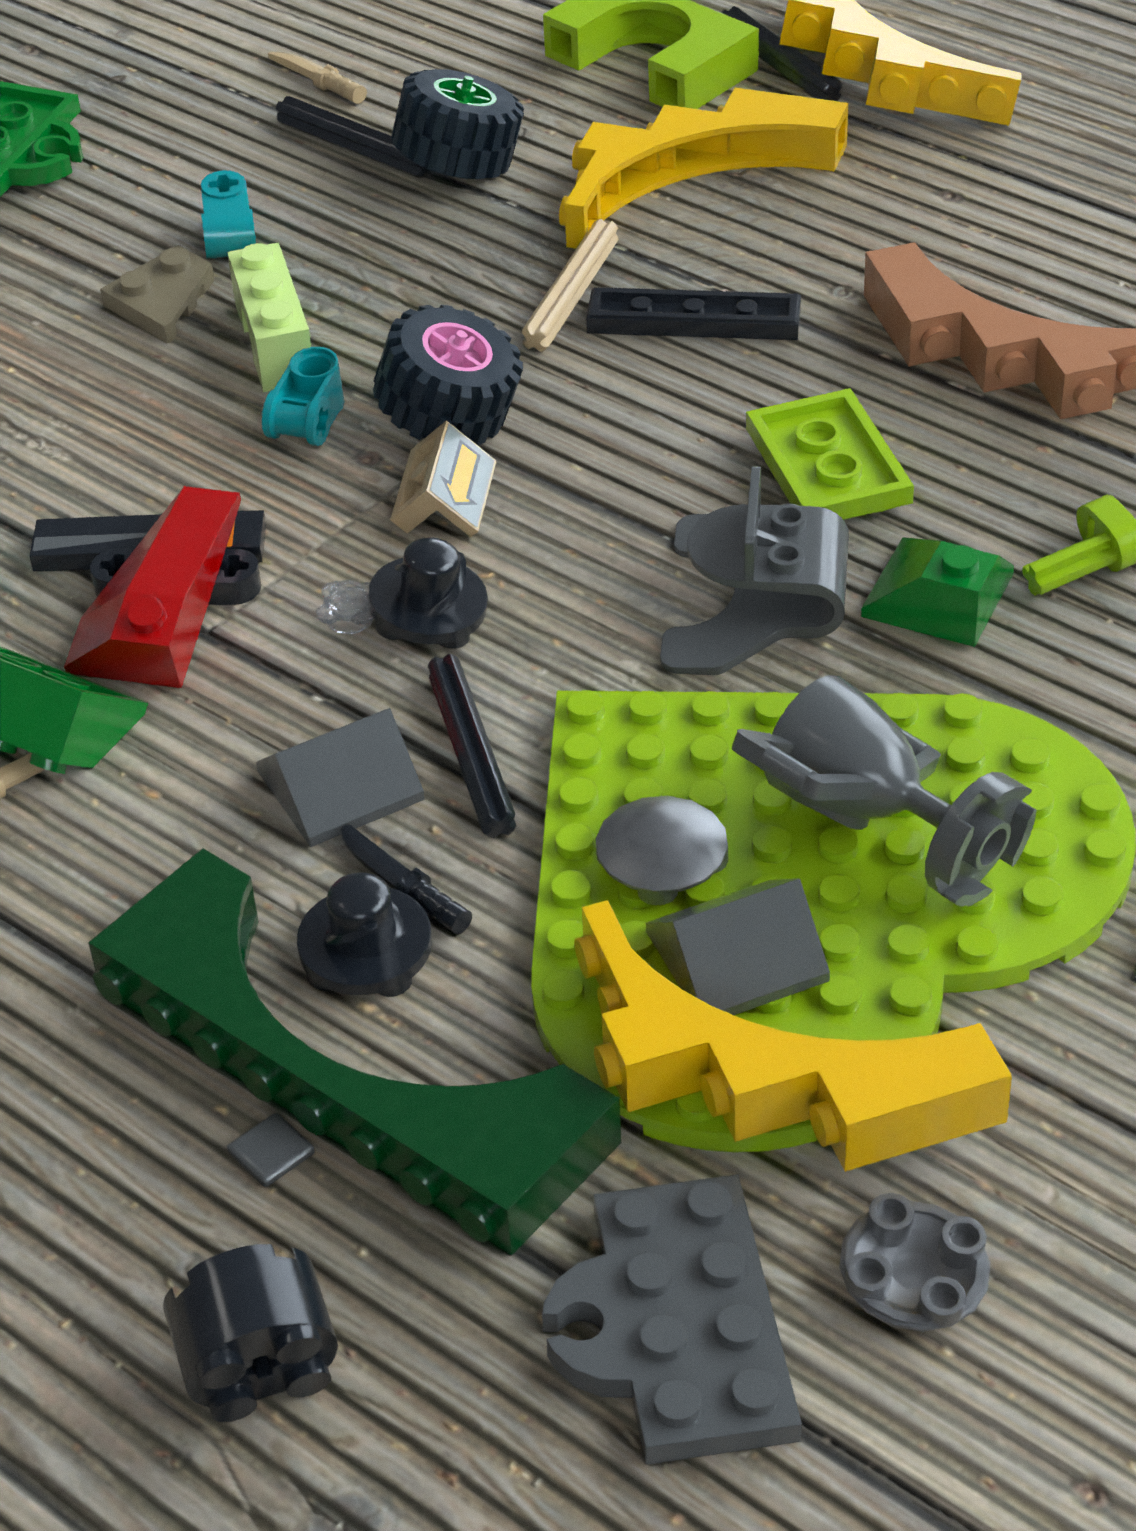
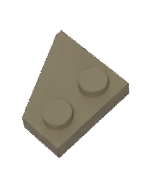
M178 244L173 248L164 250L156 258L134 270L124 273L119 279L101 288L103 306L168 344L177 336L175 324L180 316L190 317L197 306V299L204 295L214 282L212 263Z

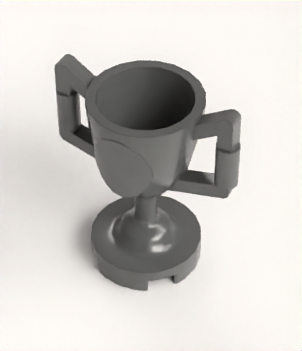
M827 675L813 681L801 690L783 712L772 734L738 729L731 747L735 753L763 770L768 784L849 828L863 830L867 827L870 819L890 817L905 810L912 812L936 827L937 830L931 840L925 860V878L929 887L958 906H971L992 892V889L980 881L999 859L1012 867L1016 864L1030 837L1037 810L1023 802V799L1032 790L1003 772H991L978 778L961 793L952 805L921 786V782L934 773L941 753L900 728L874 700L840 676Z

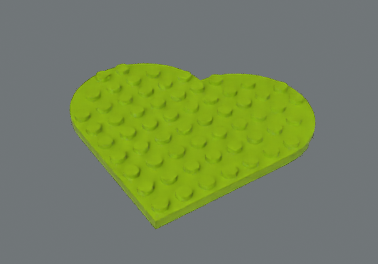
M557 690L531 968V989L535 1022L545 1051L551 1052L559 1065H566L619 1097L620 1115L643 1125V1135L683 1147L720 1152H762L791 1148L818 1141L809 1119L735 1142L723 1116L713 1117L710 1114L702 1091L627 1112L616 1086L606 1088L603 1085L595 1062L594 1047L603 1044L602 1013L597 995V989L600 986L595 976L587 979L584 977L575 952L574 940L583 936L582 907L608 900L631 948L655 971L679 987L646 933V922L768 880L800 878L830 971L829 982L744 1011L735 1016L781 1031L820 1038L895 1040L937 1034L942 1014L943 993L974 992L1005 987L1029 980L1030 970L1044 966L1056 959H1060L1065 964L1085 951L1102 935L1103 925L1116 911L1117 907L1121 908L1124 904L1131 884L1136 851L1135 826L1124 792L1102 761L1086 746L1053 724L1025 711L1004 704L978 699L970 694L864 693L874 700L900 728L941 753L934 773L923 780L921 786L950 805L954 803L968 786L978 778L991 772H1003L1032 790L1023 799V802L1037 810L1030 837L1018 861L1012 867L999 859L980 881L992 889V892L971 906H958L929 887L925 878V860L931 840L937 830L936 827L912 812L905 810L890 817L870 819L867 827L863 830L849 828L768 784L763 770L732 750L731 747L738 729L772 734L783 712L799 693ZM672 796L692 800L712 811L726 830L728 842V863L722 871L714 873L705 882L678 892L676 898L665 905H651L642 901L638 896L637 890L631 889L610 877L598 862L596 856V837L603 821L620 806L641 798Z

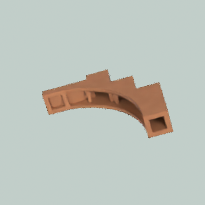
M915 242L865 252L864 297L908 366L960 356L983 393L1035 382L1060 420L1112 409L1113 394L1136 389V328L1092 327L1063 323L1006 308L982 298L947 277L929 261Z

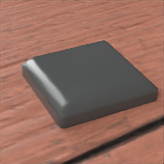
M273 1113L227 1145L228 1153L264 1187H268L315 1153L314 1146L279 1113Z

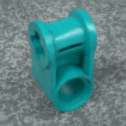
M226 170L213 172L205 176L201 182L204 213H201L206 259L228 257L227 252L240 250L248 245L256 244L253 212L249 208L244 176L237 172Z
M309 347L293 355L277 385L268 393L264 402L262 430L267 438L277 439L282 434L305 438L313 446H321L326 441L331 425L344 406L340 368L336 353L324 347Z

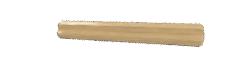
M598 219L592 224L523 327L522 334L525 338L522 342L527 349L534 347L541 352L550 346L619 240L616 234L618 230L616 223L613 221L606 223L602 219Z

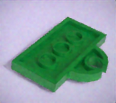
M0 81V197L11 185L35 186L48 184L72 173L70 160L82 163L83 153L79 131L70 124L81 112L78 94Z

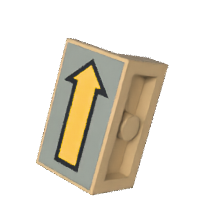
M446 420L411 449L390 521L408 534L437 510L468 536L472 537L479 531L496 460Z

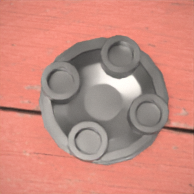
M672 796L647 797L620 806L603 821L596 837V856L598 862L610 877L631 889L637 890L638 896L642 901L651 905H665L672 902L678 892L699 885L709 879L714 873L722 871L728 863V842L725 827L715 814L692 800Z
M881 1194L873 1199L869 1206V1212L856 1219L844 1237L839 1267L850 1295L866 1313L888 1325L921 1332L951 1327L973 1313L988 1290L990 1261L985 1250L987 1236L979 1222L971 1217L957 1216L935 1204L909 1201L900 1194Z

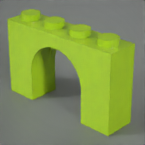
M566 0L543 14L545 56L578 71L623 46L640 43H655L669 46L648 59L649 102L661 107L665 104L698 109L758 71L759 28L691 0Z

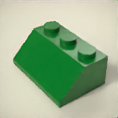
M0 647V751L16 754L17 749L21 748L32 753L29 760L30 764L60 774L66 773L68 765L93 768L145 715L148 706L147 702L10 649Z

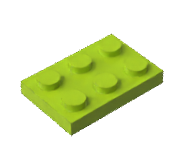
M851 388L746 411V430L790 504L826 508L838 514L843 520L913 504V483Z

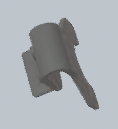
M756 466L751 468L748 504L727 506L709 514H691L681 518L676 525L675 552L679 556L689 558L693 566L708 579L725 586L734 587V594L726 608L715 617L691 626L672 627L664 632L660 653L662 667L668 672L675 674L719 675L778 640L784 638H819L835 631L842 623L845 614L849 531L845 521L835 512L822 507L798 506L795 504L761 505V467Z

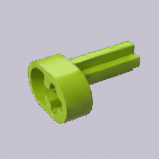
M1107 494L1078 507L1076 520L1083 540L1023 566L1022 574L1028 580L1029 591L1034 596L1042 595L1106 566L1113 572H1119L1135 565L1136 519L1115 497Z

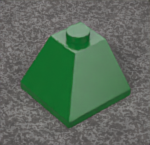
M903 537L863 604L861 617L975 647L1014 574V565L999 555L976 550L969 546L956 545L939 540Z

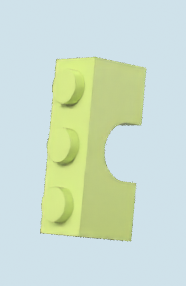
M279 242L267 245L261 243L251 244L243 249L227 252L235 305L244 333L249 332L253 360L263 392H268L275 388L295 353L311 347L309 328Z

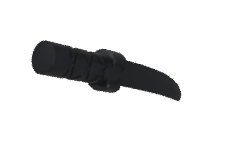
M348 824L342 827V839L347 848L373 874L383 879L393 889L415 899L427 914L436 917L437 921L455 934H460L469 927L472 921V913L456 901H452V898L445 893L439 892L440 890L431 884V878L418 868L410 871L352 825Z

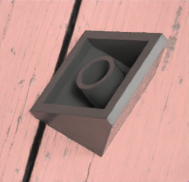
M390 708L256 762L258 773L310 847L341 835V829L345 825L350 824L356 829L425 800L424 790Z
M800 878L768 880L646 922V933L680 989L732 1015L787 997L830 980V971Z

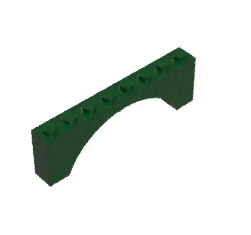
M204 848L88 942L95 969L93 974L94 983L108 1001L115 1005L123 1003L142 1015L147 1023L160 1035L165 1037L173 1035L193 1048L197 1056L206 1065L214 1069L224 1068L242 1080L249 1091L260 1100L265 1102L273 1100L293 1113L301 1125L309 1132L318 1136L327 1135L347 1148L351 1156L363 1167L369 1170H381L401 1183L405 1191L418 1203L425 1206L433 1204L456 1219L469 1236L480 1242L490 1241L511 1256L621 1144L619 1097L564 1064L508 1081L481 1085L439 1086L390 1080L361 1072L336 1062L309 1047L291 1034L270 1013L258 997L247 976V961L251 941L259 923L251 876Z

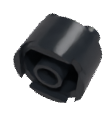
M255 1244L235 1248L208 1258L186 1272L190 1285L177 1297H175L172 1287L165 1295L163 1310L187 1394L197 1404L209 1407L214 1421H236L248 1416L256 1409V1400L287 1391V1394L291 1397H307L320 1392L331 1382L332 1377L328 1367L336 1357L338 1341L310 1257L304 1251L292 1247L295 1257L293 1259L276 1257L272 1244Z

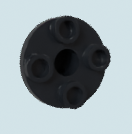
M435 537L420 538L411 542L406 547L403 558L396 559L380 568L370 582L368 595L369 610L376 621L375 628L379 635L389 640L403 639L420 644H439L449 649L463 647L469 642L470 634L482 624L485 618L488 601L484 583L475 572L466 567L464 554L458 552L455 546L448 541Z
M364 872L348 874L334 882L327 893V897L316 903L301 921L297 933L299 959L306 972L309 984L315 989L332 990L348 995H371L378 993L385 997H395L403 994L410 988L412 977L422 969L429 958L432 947L430 920L423 907L415 899L401 891L389 888L387 883L380 877Z

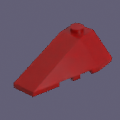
M184 486L80 618L64 665L65 671L74 675L182 688L241 503L240 493Z

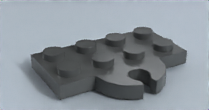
M739 1174L594 1194V1215L603 1255L578 1262L555 1281L544 1301L542 1325L543 1332H559L569 1323L585 1321L594 1324L601 1331L595 1337L588 1340H574L561 1334L548 1338L547 1357L553 1368L574 1387L600 1397L632 1398L646 1465L801 1442L802 1423Z

